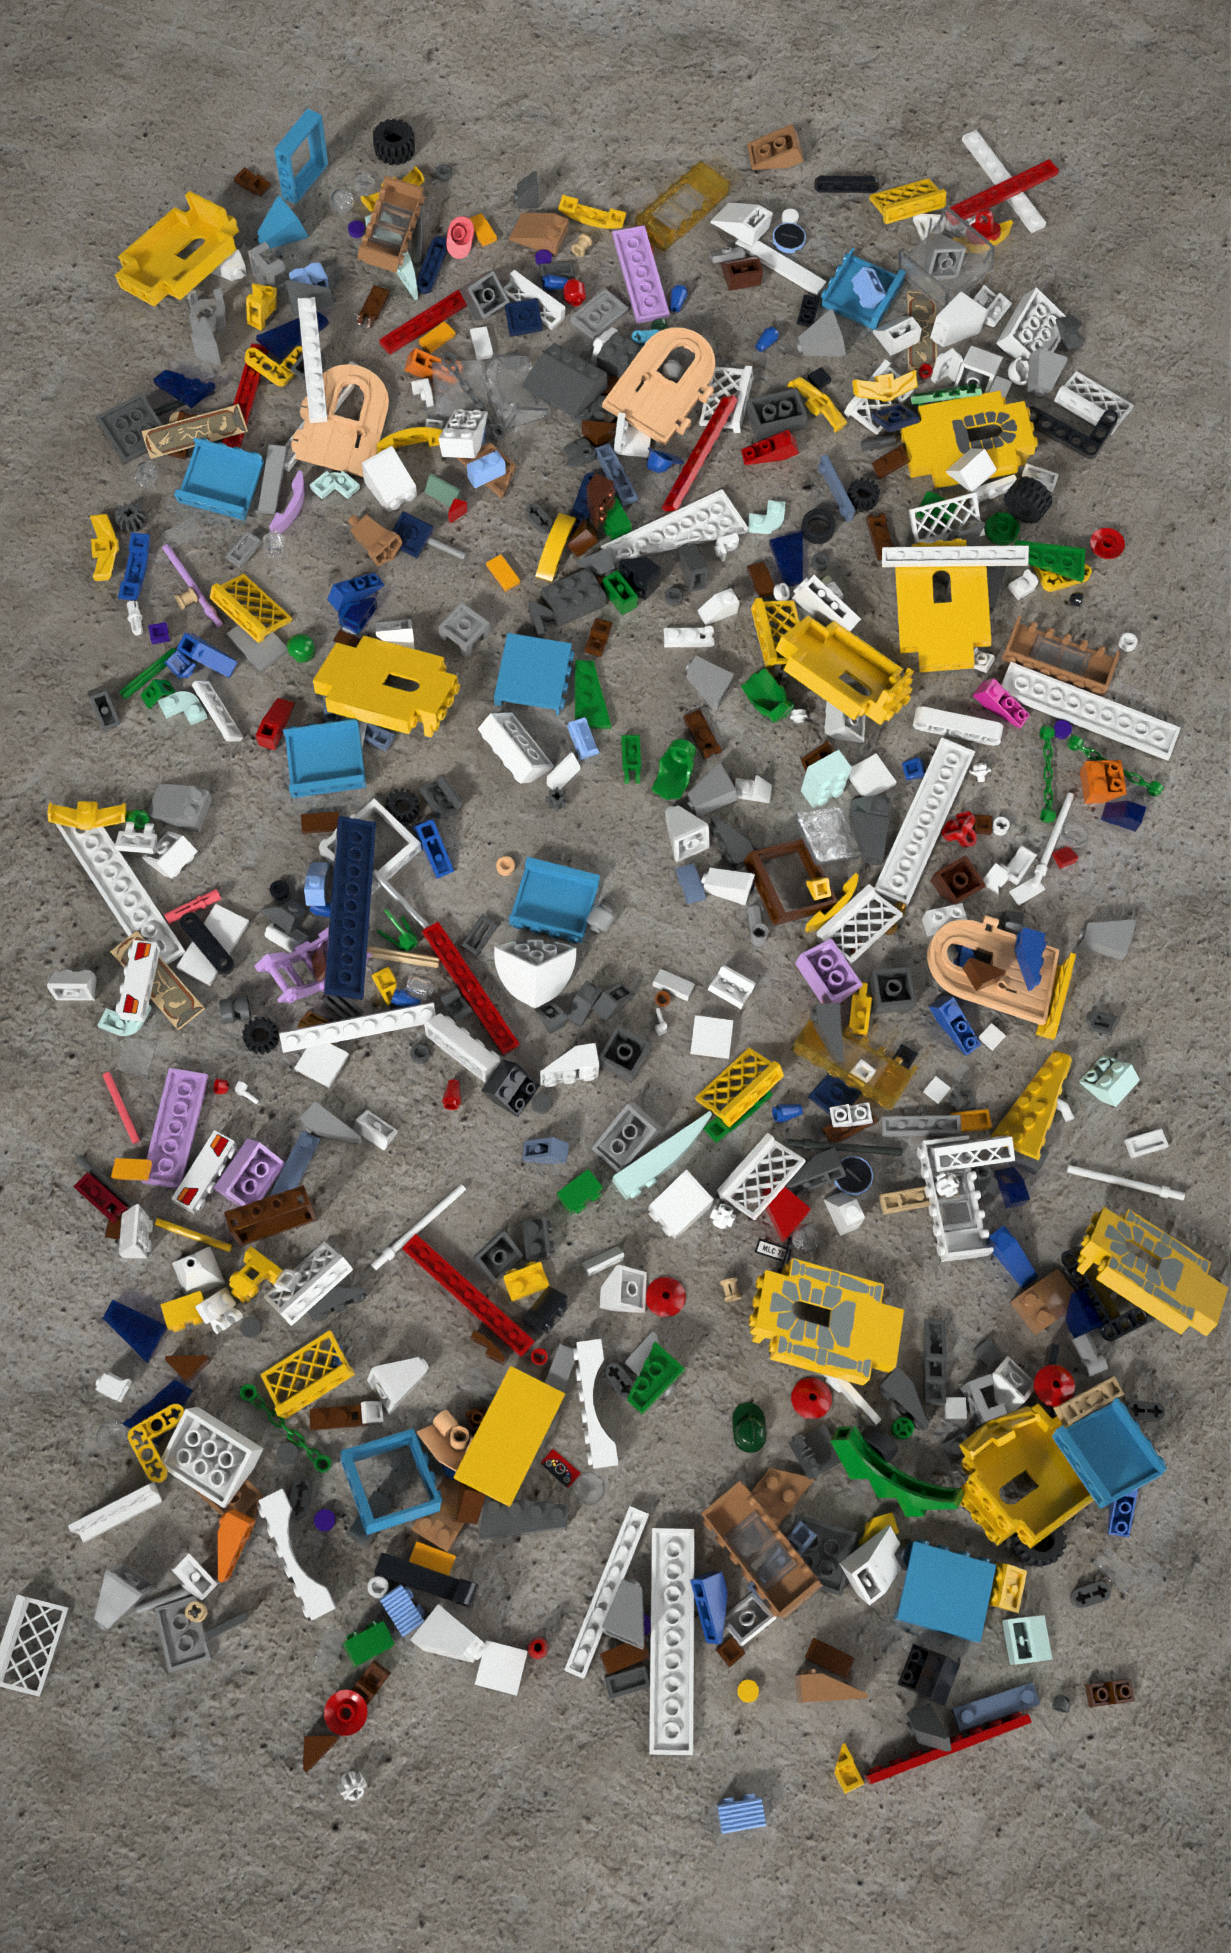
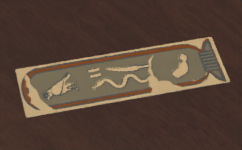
M907 291V316L913 317L922 328L920 341L908 347V371L916 370L918 372L922 364H929L933 369L937 358V343L930 337L936 319V293Z
M239 404L141 432L150 459L195 447L194 438H206L212 442L248 432Z
M138 931L134 932L110 951L124 968L129 962L128 950L132 946L133 940L146 941ZM159 956L150 998L176 1029L180 1030L204 1011L205 1008Z

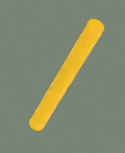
M157 1218L155 1221V1226L230 1253L233 1245L163 1219Z

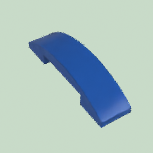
M131 533L128 547L130 553L124 581H121L118 599L138 600L146 574L150 545L149 534Z

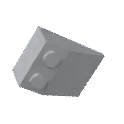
M158 784L147 813L152 820L199 833L212 798L208 790L194 786Z
M629 1103L591 1149L619 1173L632 1164L645 1151L663 1128L638 1105Z

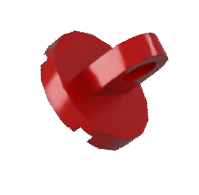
M982 209L976 215L975 223L968 227L967 234L973 242L988 243V240L995 241L1000 237L1001 227L998 223L994 222V217L990 210ZM981 215L986 216L988 221L983 220Z
M970 811L958 813L956 819L947 821L943 826L941 834L946 841L957 840L965 848L976 844L977 836L972 829L976 818Z

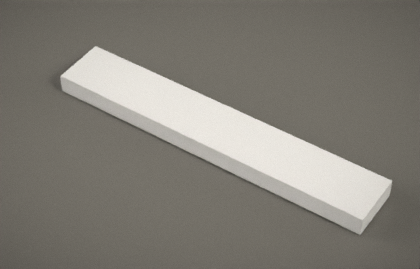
M740 239L735 243V247H741L749 256L759 258L762 264L815 296H818L827 284L822 278L758 240L753 246Z

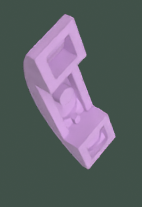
M300 470L292 482L294 495L284 514L276 513L269 526L272 537H276L284 532L293 523L301 510L305 497V484L303 473Z

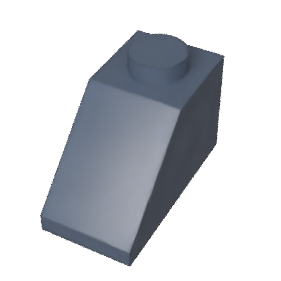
M554 1137L525 1141L522 1160L545 1164L567 1163L569 1143Z

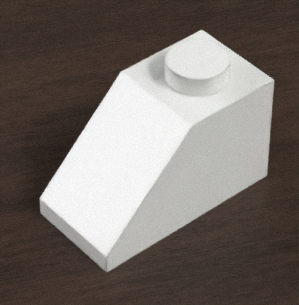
M239 249L211 273L230 281L246 277V267Z
M732 588L715 594L698 609V613L705 626L737 614L739 601Z

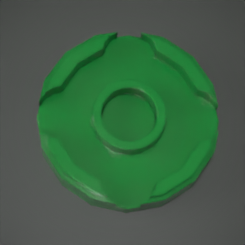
M998 512L987 519L984 531L986 537L992 543L1008 545L1017 539L1020 525L1012 515Z

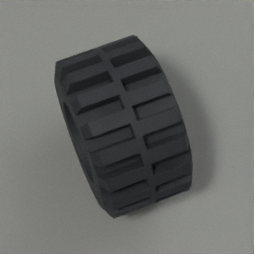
M387 119L375 127L373 143L375 155L379 160L392 166L393 164H396V166L400 165V163L405 164L406 160H411V156H414L415 140L414 131H412L411 126H408L407 122H403L400 119Z
M1028 476L1017 478L1003 498L1009 513L1027 524L1039 522L1053 502L1047 487L1040 481L1035 480V478H1029Z
M1064 1526L1058 1527L1047 1536V1548L1039 1552L1033 1548L1030 1549L1027 1544L1022 1543L1018 1533L1015 1532L1009 1537V1539H1012L1010 1546L1011 1548L1014 1547L1015 1551L1013 1553L1015 1556L1020 1557L1019 1560L1021 1562H1026L1029 1566H1046L1058 1561V1558L1064 1554L1063 1549L1067 1547L1064 1540L1067 1539V1534H1063Z

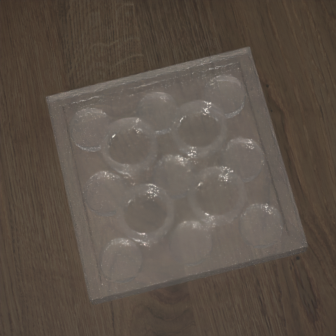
M483 360L455 361L461 376L469 382L473 388V393L477 399L483 402L488 413ZM441 362L432 363L436 416L452 415L454 410L458 409L476 410L472 399L462 390L456 376L452 375ZM454 366L451 367L452 371L454 372L456 368ZM466 383L463 385L466 391L470 389ZM476 404L481 411V409L483 408L481 404Z
M840 807L801 812L794 815L793 818L815 865L859 859L862 856Z

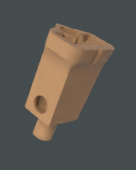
M352 515L349 518L348 523L353 527L350 529V532L356 541L369 553L376 566H381L395 558V554L402 545V540L398 534L386 530L368 515H365L361 520L356 515Z

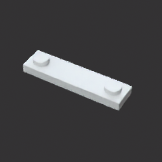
M194 681L192 686L196 694L203 702L226 741H241L244 738L210 682Z
M823 1374L824 1377H829L860 1412V1418L867 1426H876L881 1421V1418L850 1382Z

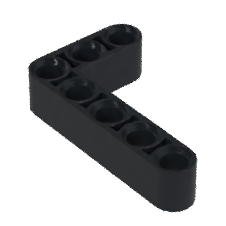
M1033 406L1029 407L1030 413L1036 415L1035 419L1030 420V422H1033L1035 430L1087 459L1096 458L1118 421V414L1115 410H1106L1088 437ZM1112 416L1115 420L1109 423L1105 418ZM1048 421L1051 423V426L1044 428L1041 424ZM1058 430H1064L1066 434L1064 436H1058L1056 432ZM1102 431L1105 433V436L1099 438L1096 436V433ZM1074 438H1079L1081 442L1075 445L1071 442V440ZM1089 446H1093L1096 451L1089 453L1086 449Z
M1076 1247L1062 1253V1264L1099 1332L1106 1341L1117 1340L1156 1319L1139 1307L1120 1315L1106 1287L1096 1279L1098 1273L1093 1264L1084 1273L1085 1278L1083 1274L1076 1270L1079 1264L1077 1258L1080 1255L1081 1247Z
M382 1552L374 1571L376 1575L469 1608L473 1607L479 1590V1585L461 1578L456 1579Z

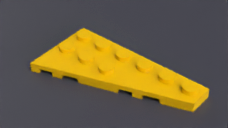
M1056 1050L1052 1052L991 1134L990 1138L1005 1135L1011 1136L1014 1151L1039 1161L1041 1147L1044 1146L1046 1141V1132L1050 1129L1058 1105V1096L1061 1095L1063 1090V1081L1067 1078L1072 1063L1070 1055Z

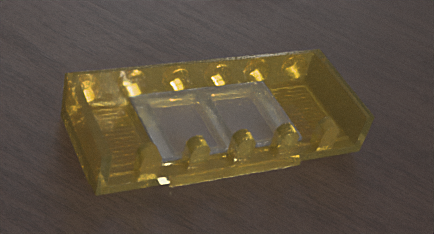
M700 161L693 165L675 184L670 185L666 192L660 194L657 200L650 203L642 213L635 217V227L645 225L649 242L665 252L729 195L730 182Z
M809 1019L795 1040L791 1050L798 1056L812 1062L813 1065L825 1069L831 1076L840 1078L849 1087L858 1089L864 1096L876 1101L882 1107L892 1110L918 1067L914 1065L911 1071L901 1065L903 1062L901 1057H896L895 1060L890 1059L884 1055L886 1052L884 1047L880 1046L878 1050H875L868 1045L869 1038L863 1036L860 1041L852 1036L853 1029L849 1026L842 1030L844 1062L835 1064L814 1028L813 1021ZM860 1059L877 1070L867 1083L850 1073Z

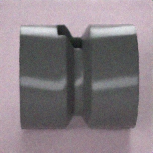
M247 995L236 997L235 1000L231 998L219 1000L223 1024L235 1023L236 1019L240 1022L251 1019Z

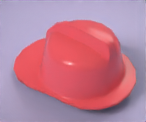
M459 216L455 218L447 229L446 247L450 255L456 259L466 257L471 249L474 227L470 219Z

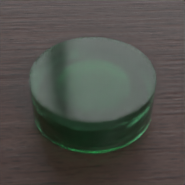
M663 318L653 320L651 322V330L662 331L668 329L667 320Z

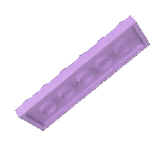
M645 225L612 231V238L636 324L669 318L670 313Z
M169 1068L147 1159L152 1161L148 1181H141L142 1183L178 1189L185 1178L209 1078L208 1074Z

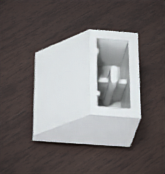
M900 316L874 329L873 334L890 356L918 343L922 328L913 317Z

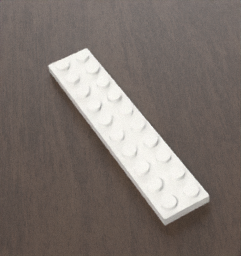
M1010 662L1001 684L1021 704L1167 761L1171 756L1181 729L1168 722L1013 662Z
M941 737L874 887V892L881 897L895 903L901 901L908 906L975 751Z
M56 824L128 937L138 931L147 942L157 943L160 948L159 956L166 964L184 955L185 950L121 853L116 850L114 842L104 827L81 830Z
M652 1528L649 1754L693 1755L694 1593L690 1579L694 1578V1529Z

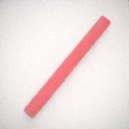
M110 1072L104 1073L103 1078L133 1144L140 1142L139 1136Z

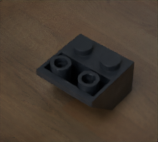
M647 557L620 560V574L638 597L647 600L659 587L661 567Z
M502 1059L481 1091L492 1102L514 1116L519 1117L540 1085L517 1063Z
M548 1286L523 1316V1322L541 1336L545 1332L548 1334L555 1326V1319L557 1317L561 1318L567 1311L568 1297Z
M913 1644L897 1685L945 1706L960 1664L943 1654Z

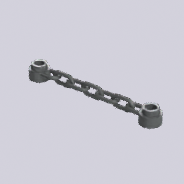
M445 352L441 358L442 365L448 368L452 375L456 376L460 382V387L465 394L470 396L476 410H480L476 405L480 403L483 407L481 411H487L483 402L477 399L473 393V388L469 382L461 376L460 370L455 364V355L451 352ZM453 366L456 368L454 372L451 369ZM465 383H466L467 386L470 388V389H468L467 391H466V389H465L464 386H463V385H465ZM488 414L486 423L491 430L492 437L497 440L502 439L506 434V428L502 424H497Z

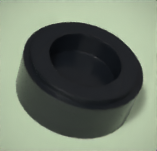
M282 880L274 881L270 885V894L276 900H283L289 895V887Z

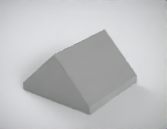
M205 316L201 317L191 335L196 358L220 366L222 364L217 343Z

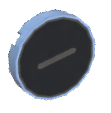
M794 223L780 224L773 232V244L776 245L779 251L784 253H795L796 250H801L805 244L806 234L804 230Z
M850 1156L843 1158L841 1163L846 1176L834 1181L836 1187L847 1195L857 1196L863 1194L868 1190L873 1180V1172L870 1165L860 1157Z

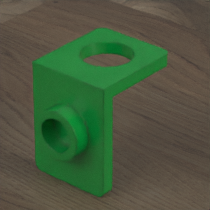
M154 679L140 696L147 708L151 709L163 695L169 696L176 693L170 681ZM162 684L166 685L170 691H167Z

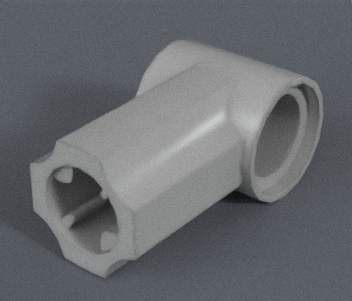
M756 905L747 909L750 941L755 946H762L767 940L768 928L766 926L764 907ZM755 933H761L763 936L758 937Z
M1089 1333L1072 1340L1081 1359V1368L1087 1377L1108 1369L1104 1356L1098 1353Z

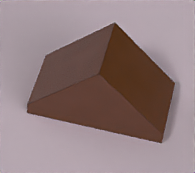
M582 420V434L595 448L615 438L617 423Z
M583 519L566 546L576 557H580L598 542L597 530L586 519Z
M826 741L801 759L805 771H807L810 765L835 752L830 741Z
M971 957L963 965V970L976 991L997 983L1006 973V970Z
M207 1355L165 1356V1361L189 1384L210 1363V1358Z
M460 1482L456 1520L477 1525L486 1495Z
M338 1735L304 1736L303 1770L305 1773L309 1772L340 1739Z

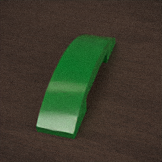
M768 1091L732 1126L728 1127L717 1116L703 1130L715 1143H718L759 1110L773 1094Z

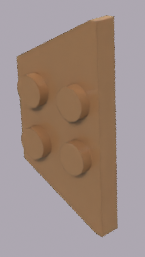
M492 443L483 445L476 458L455 457L467 468V463L470 464V462L476 461L497 450L505 461L506 474L485 483V485L501 499L504 498L516 465Z
M769 1468L751 1493L779 1527L814 1479L809 1480L807 1476ZM757 1520L753 1524L760 1535L762 1543L765 1544L771 1536L760 1521Z
M246 1479L227 1507L223 1508L192 1488L221 1516L225 1512L235 1509L255 1520L259 1512L257 1506L260 1503L258 1500L264 1496ZM253 1526V1528H252V1530H251V1533H250V1535H249L247 1541H249V1540L251 1539V1535H252L254 1526Z

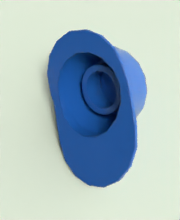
M648 447L650 454L647 468L656 473L666 472L673 463L684 464V461L675 455L656 451Z

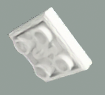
M877 754L852 766L848 777L862 797L876 796L897 783Z
M695 1015L690 1054L729 1059L733 1020Z
M330 1043L306 1048L298 1061L295 1070L329 1088L348 1058L349 1053Z
M486 1640L485 1651L481 1658L475 1685L517 1695L528 1651Z

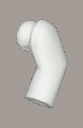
M1058 1098L1056 1109L1061 1111L1065 1122L1073 1120L1074 1116L1069 1105Z

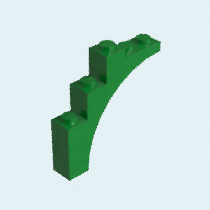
M856 1426L837 1427L830 1440L849 1478L868 1479L878 1498H896L906 1517H924L927 1510L958 1509L965 1495L962 1488L930 1484L898 1470L870 1447Z

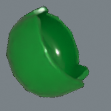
M295 634L287 642L289 656L295 658L298 663L310 661L315 655L313 640L306 634Z

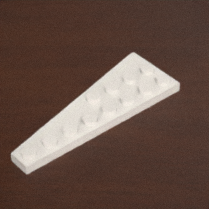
M723 489L602 545L600 550L613 548L617 561H620L621 559L636 558L677 549L685 544L709 542L736 532L738 535L745 534L749 528Z

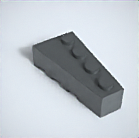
M485 1496L479 1541L566 1529L569 1505L514 1499L509 1507L489 1496Z

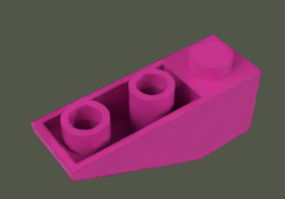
M995 678L981 682L973 694L974 698L984 708L1018 728H1021L1030 716Z

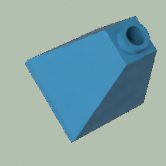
M280 195L276 198L257 232L259 243L266 242L270 247L269 249L309 237L298 217Z

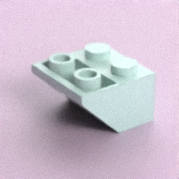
M1102 1055L1079 1082L1101 1102L1116 1107L1140 1079L1132 1064Z
M1045 1615L1002 1620L1010 1665L1053 1660Z

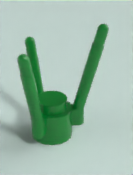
M384 909L389 919L402 934L398 938L400 942L379 929L376 932L396 945L401 951L404 949L407 952L411 951L418 944V938L411 930L405 917L401 916V920L408 932H405L387 909Z

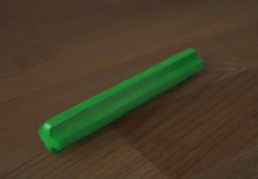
M171 648L119 690L120 696L124 699L129 698L167 666L164 661L176 649Z

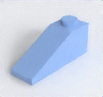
M311 862L304 888L306 906H325L330 862Z

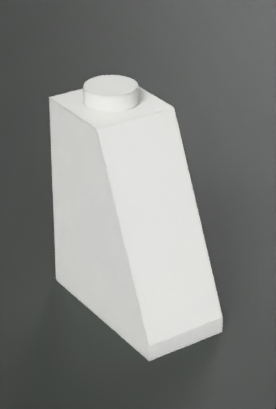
M710 868L708 874L704 873L701 883L704 885L703 890L706 893L746 905L755 875Z
M843 1192L824 1199L840 1236L858 1229L864 1221L865 1216L857 1199Z

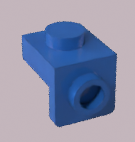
M176 650L164 661L167 667L179 679L191 676L194 673L193 668L196 666L195 663H190L179 650Z

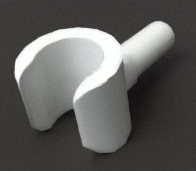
M657 1008L656 1013L659 1024L655 1025V1030L660 1036L667 1032V1024L662 1018L660 1008Z
M238 1081L235 1087L236 1094L245 1096L257 1104L259 1100L246 1091L248 1085Z

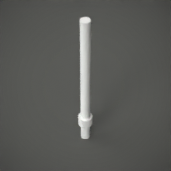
M1067 793L1041 862L1036 866L1035 877L1031 884L1034 888L1039 887L1042 877L1046 875L1047 864L1075 796L1073 793Z
M1072 1165L1067 1166V1173L1158 1194L1159 1197L1166 1199L1171 1197L1184 1200L1185 1193L1171 1190L1167 1186L1161 1185L1159 1187Z
M460 1184L390 1248L387 1247L383 1250L382 1255L371 1266L377 1270L387 1260H392L396 1256L395 1253L466 1191V1188Z

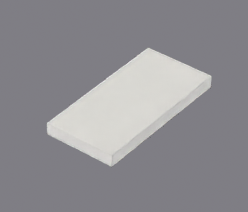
M215 904L204 925L230 955L250 922ZM193 942L176 967L177 970L209 986L212 985L218 975V972Z

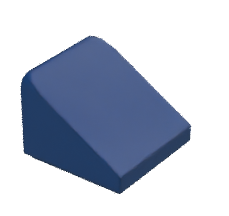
M916 757L902 763L906 780L924 778L926 770L921 758Z

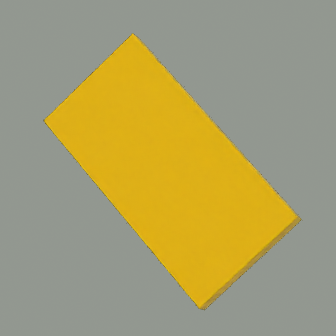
M510 1366L453 1478L510 1507L558 1411L565 1393Z

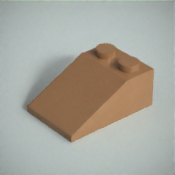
M793 124L747 143L752 170L789 168L804 161L800 139Z
M521 213L509 240L537 251L548 250L552 256L556 257L567 234L569 219L555 213Z
M1056 1269L1010 1303L1033 1334L1037 1335L1080 1304L1082 1300L1059 1269Z
M445 1475L436 1489L441 1491L443 1500L440 1511L418 1518L411 1530L449 1553L466 1522L456 1520L460 1483L451 1480L450 1477L447 1478Z
M816 1669L800 1670V1675H795L797 1703L868 1698L867 1693L822 1673L816 1674Z

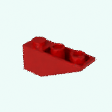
M789 430L741 449L745 465L782 461L799 454L796 439Z
M281 698L275 700L262 719L255 735L258 746L276 751L295 702Z

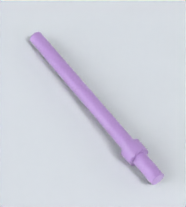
M168 544L164 545L162 549L187 585L195 592L207 617L212 619L216 627H220L223 622L218 617L214 606L209 604Z

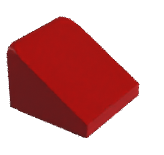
M456 498L453 500L448 511L449 522L452 523L467 513V502Z
M1068 846L1051 854L1059 869L1072 865L1079 859L1078 855Z

